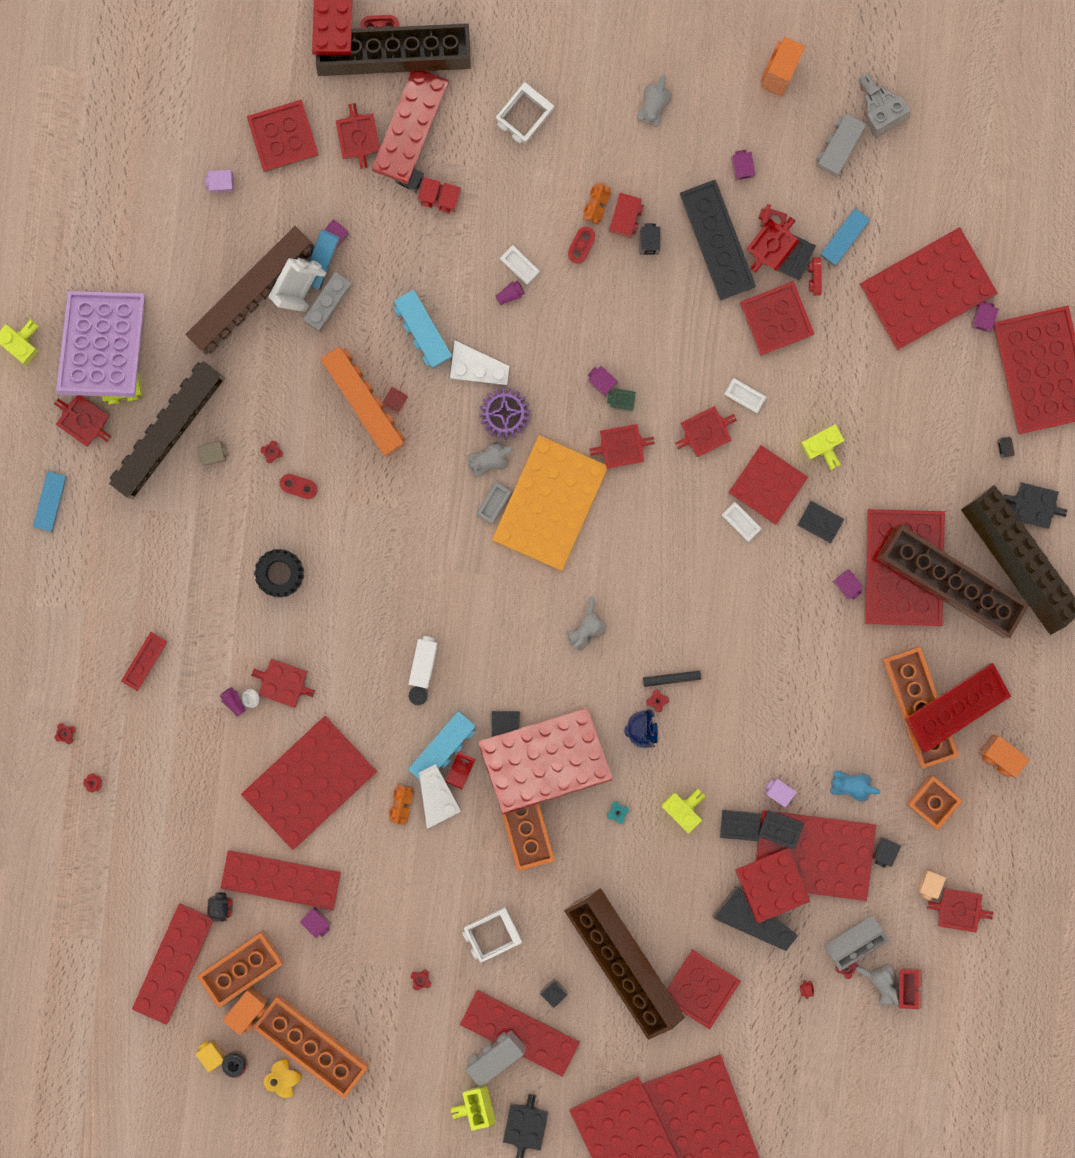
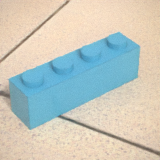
M412 290L394 301L396 306L393 309L398 317L402 316L405 323H403V326L408 334L412 332L415 337L412 341L417 350L421 349L424 356H422V359L426 366L431 365L432 369L453 358L415 291Z
M458 711L408 770L419 779V772L435 764L438 769L440 767L444 769L451 761L449 756L453 752L457 754L463 747L462 741L465 738L469 740L476 732L474 730L476 725Z

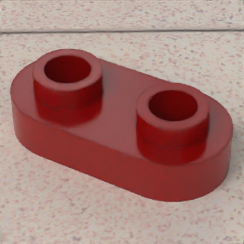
M374 15L364 17L361 20L360 26L361 29L368 28L369 26L374 28L399 27V22L392 15Z
M582 227L576 233L568 250V258L572 263L580 264L585 261L595 241V232L592 228ZM584 234L589 235V239L586 241L582 239ZM579 251L581 256L576 258L574 252Z
M813 257L812 261L808 263L809 273H812V280H809V292H812L813 296H821V257Z
M286 474L280 479V488L286 493L304 499H312L317 494V485L311 480L293 474ZM287 480L293 482L291 487L286 486ZM305 486L311 487V491L309 493L304 492Z

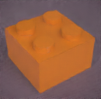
M994 734L979 751L983 755L981 758L983 761L992 766L996 765L998 767L997 771L1008 778L1010 776L1016 778L1030 760L1003 738Z
M929 775L905 804L934 829L939 830L962 803V800L937 778Z
M251 986L222 1021L239 1035L243 1031L247 1034L256 1022L254 1018H260L268 1008L266 1005L268 999Z

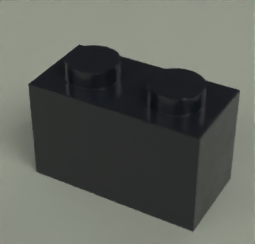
M646 223L640 229V255H659L660 227H656L655 223Z

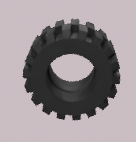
M274 549L268 551L259 558L258 563L255 565L254 575L256 583L265 594L272 597H287L295 593L304 579L302 562L295 554L287 550ZM276 562H283L290 568V578L282 585L274 584L268 576L270 566Z

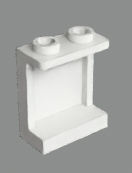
M289 258L268 297L278 308L306 312L309 305L305 302L304 297L316 275L325 277L326 272L321 268V264L316 261L308 262L301 258Z

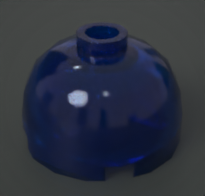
M650 709L635 712L630 716L627 726H625V735L629 737L634 746L654 748V744L658 742L657 723L653 724L652 717H655Z

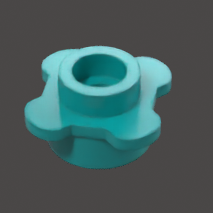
M613 802L610 812L607 813V818L610 820L614 819L618 824H622L625 821V815L629 813V808L619 805L618 802Z

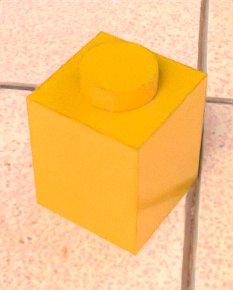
M207 1040L198 1046L199 1050L195 1053L208 1073L222 1064L225 1058L214 1040L209 1043Z

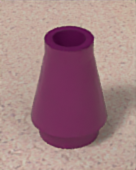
M517 280L516 282L512 281L495 297L499 304L503 305L504 303L522 298L525 292Z
M230 687L220 694L221 702L236 717L246 711L237 690Z

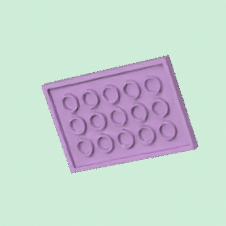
M68 291L56 388L57 395L135 397L145 293Z

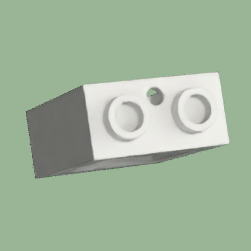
M524 82L496 116V121L498 122L496 125L504 132L508 130L513 134L511 137L520 144L522 142L526 145L554 111L555 106ZM523 95L545 111L525 136L504 120Z
M423 636V639H418L408 685L429 688L438 642H434L435 638Z
M506 906L465 925V931L462 932L466 942H471L473 947L471 953L474 959H479L480 963L522 943V939ZM500 915L512 940L483 954L471 929Z

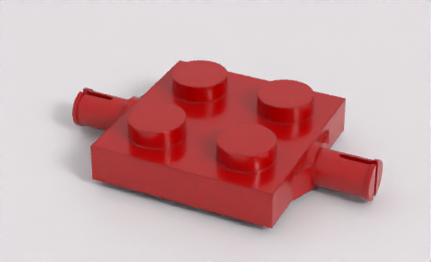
M352 103L353 109L352 105L348 104L350 116L345 119L336 120L342 158H358L360 169L368 168L366 156L378 153L380 146L374 114H358L356 103Z
M789 216L783 225L777 224L771 219L767 221L747 247V250L757 259L750 267L753 272L757 273L762 264L771 267L777 272L800 242L789 231L796 220Z
M76 395L69 404H66L60 398L54 403V405L63 410L56 425L86 447L98 436L106 442L112 437L103 430L104 424L110 416L83 396Z
M714 406L681 422L685 438L675 442L678 450L689 445L696 457H699L732 441L728 434L727 425L737 421L734 418L735 415L732 414L723 419Z
M638 424L600 431V447L589 448L591 456L602 454L605 459L606 468L609 469L644 462V446L655 445V442L652 441L654 437L642 439L639 434Z
M271 659L265 672L255 668L252 671L251 676L262 679L259 696L293 708L296 707L298 698L302 694L312 698L314 696L315 690L305 687V678L308 672L306 670Z
M943 888L940 903L928 901L927 909L938 910L939 919L937 926L977 933L978 922L981 918L993 919V916H990L993 915V911L982 910L981 902L983 895L979 893Z

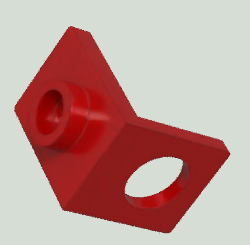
M767 204L765 209H761L758 218L761 220L760 226L763 227L773 215H778L781 218L780 224L783 225L785 223L786 213L770 209V204Z
M458 752L445 782L462 790L476 759ZM460 758L466 759L469 763L462 761Z

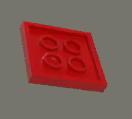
M302 99L247 116L264 172L319 156Z
M794 281L740 302L760 356L815 335Z
M760 445L728 493L776 525L808 476Z
M789 848L735 869L757 924L810 902Z
M692 949L670 982L667 990L681 1012L710 1030L741 980Z

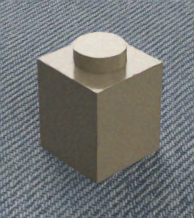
M221 441L197 446L203 466L226 461L225 456H228L226 444L223 445Z

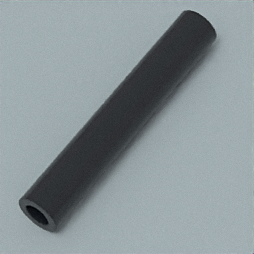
M698 670L643 677L644 687L701 680V673Z

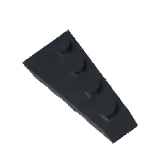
M736 886L712 915L713 919L785 951L788 950L798 937L794 931L776 917L757 924L744 892Z

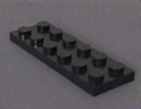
M716 179L679 193L719 300L721 301L756 288Z

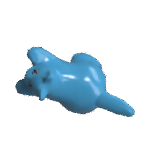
M841 771L833 773L835 778L831 781V786L833 787L830 789L831 794L850 795L859 802L867 801L869 794H880L879 789L871 786L872 779L867 774L862 773L853 777Z

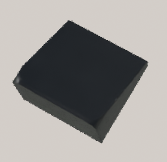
M1011 437L997 440L1001 458L1015 455Z

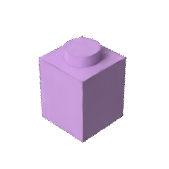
M231 170L208 171V177H205L206 188H209L211 193L234 192L233 172Z
M777 778L774 781L771 779L765 787L767 790L765 794L785 808L796 793V791Z

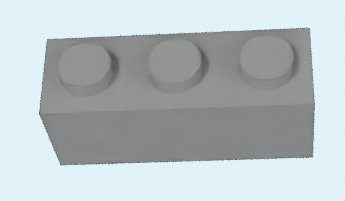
M847 113L844 118L839 117L834 126L838 129L835 134L830 133L825 142L828 145L826 150H821L816 158L819 161L816 167L837 177L866 124Z
M335 272L304 317V322L321 333L353 286L352 283Z
M872 915L853 928L848 929L842 935L832 939L824 947L839 971L889 940Z
M512 1030L507 1034L503 1032L497 1037L494 1044H487L482 1049V1053L478 1056L475 1054L468 1059L465 1071L479 1087H482L523 1056L526 1046Z

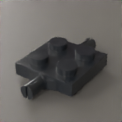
M1020 482L1019 490L1015 496L1003 494V497L1010 499L1005 500L1007 503L1013 504V511L1023 523L1049 529L1054 515L1063 517L1067 515L1060 512L1067 513V509L1057 507L1058 491Z
M528 1094L526 1105L512 1103L510 1105L503 1143L518 1147L516 1158H524L525 1149L531 1148L541 1151L549 1112L539 1110L534 1106L536 1098L534 1094L533 1096Z

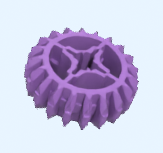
M502 387V394H499L498 390L495 389L496 396L493 397L491 393H488L490 401L484 398L483 402L487 405L480 406V409L485 410V413H479V417L486 418L481 421V424L488 423L484 428L485 431L492 428L493 430L490 435L493 436L495 432H498V439L501 438L502 433L505 434V439H508V433H511L512 437L515 438L514 431L517 430L519 434H522V430L519 427L527 428L523 421H530V418L525 417V414H530L531 410L524 409L529 406V403L522 404L526 399L525 396H522L520 399L517 398L520 394L519 391L512 395V388L509 389V393H505V388ZM507 398L514 400L519 405L520 410L509 408ZM501 399L500 409L489 411L491 405L496 400ZM504 404L507 412H510V416L507 415L506 423L503 415H499L500 411L504 409ZM521 415L519 422L514 427L509 428L510 418ZM489 417L500 418L503 422V429L496 427Z

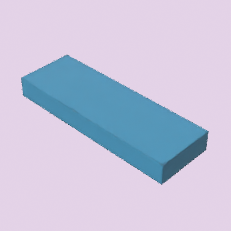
M854 209L820 255L836 266L870 219L857 209Z
M322 229L309 262H318L327 273L340 237ZM316 275L311 286L318 290L321 289L325 277Z
M47 471L33 527L53 532L67 476Z

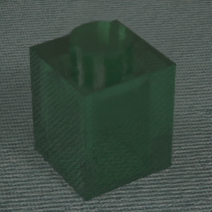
M613 388L612 393H608L607 404H610V409L633 412L636 392Z

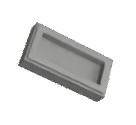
M495 482L476 515L493 524L512 491Z

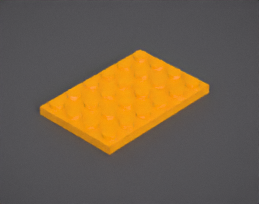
M538 435L492 540L562 571L607 471L606 465Z

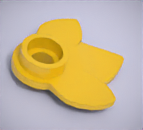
M282 1059L273 1064L271 1073L265 1076L263 1084L266 1090L276 1092L279 1097L289 1098L294 1095L291 1087L300 1081L301 1074L294 1070H288V1059ZM272 1079H276L277 1081L276 1085L271 1086L270 1081Z

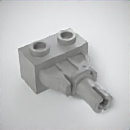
M869 73L865 74V77H860L859 82H861L868 94L864 97L867 103V123L876 138L910 119V109L901 95L896 97L893 93L886 91L884 86H881V88L876 86Z

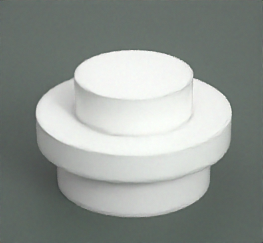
M248 689L242 694V702L246 707L255 708L259 703V695L254 689Z

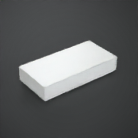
M514 245L500 258L526 285L540 273V270Z
M733 378L724 394L756 414L767 398Z
M736 502L721 515L747 542L762 529Z

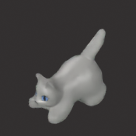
M665 75L659 78L657 84L651 83L646 86L644 90L645 102L637 115L639 121L644 120L647 124L653 123L655 127L659 126L662 109L671 101L672 97L671 91L664 87L666 83Z
M494 442L485 451L468 455L467 459L470 461L468 467L474 471L473 475L475 477L483 475L492 468L503 470L509 465L506 455L510 454L513 449L511 447L503 448L501 442Z
M593 596L590 597L587 614L584 616L578 630L573 632L566 631L570 645L578 651L583 650L589 644L591 637H600L606 631V624L593 612L595 606Z
M884 965L872 972L863 967H855L856 971L869 978L872 984L881 992L882 997L879 1005L893 1006L895 1004L899 1006V988L893 984L895 971L891 966Z

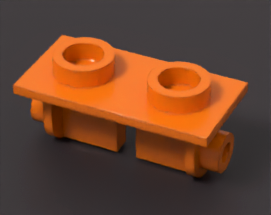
M596 183L592 187L590 200L583 210V220H591L594 224H598L602 220L605 208L599 205L600 203L607 205L611 195L610 187L604 186L603 183Z
M397 784V788L393 792V807L389 810L390 822L397 825H405L408 822L410 808H406L404 805L412 804L413 787Z

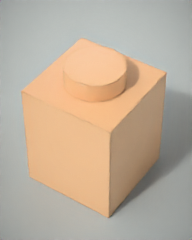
M925 869L917 891L922 893L921 897L931 901L932 898L938 899L946 877Z

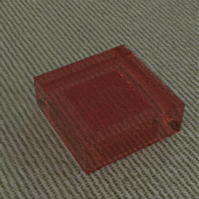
M391 387L382 403L399 413L408 396Z

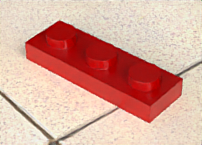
M150 632L121 682L139 691L168 641Z

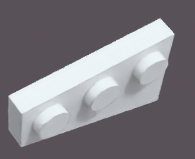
M454 341L450 379L507 386L508 365L460 342Z
M436 764L419 772L427 829L461 812Z

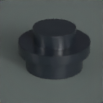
M416 686L410 690L409 700L412 704L422 705L427 701L428 693L425 688Z

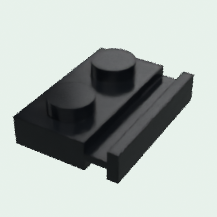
M795 236L800 242L777 271L800 281L816 245Z
M810 501L797 526L831 544L844 519Z
M492 711V737L520 728V711Z
M722 810L720 838L759 841L761 813Z
M767 810L758 836L795 850L804 823Z

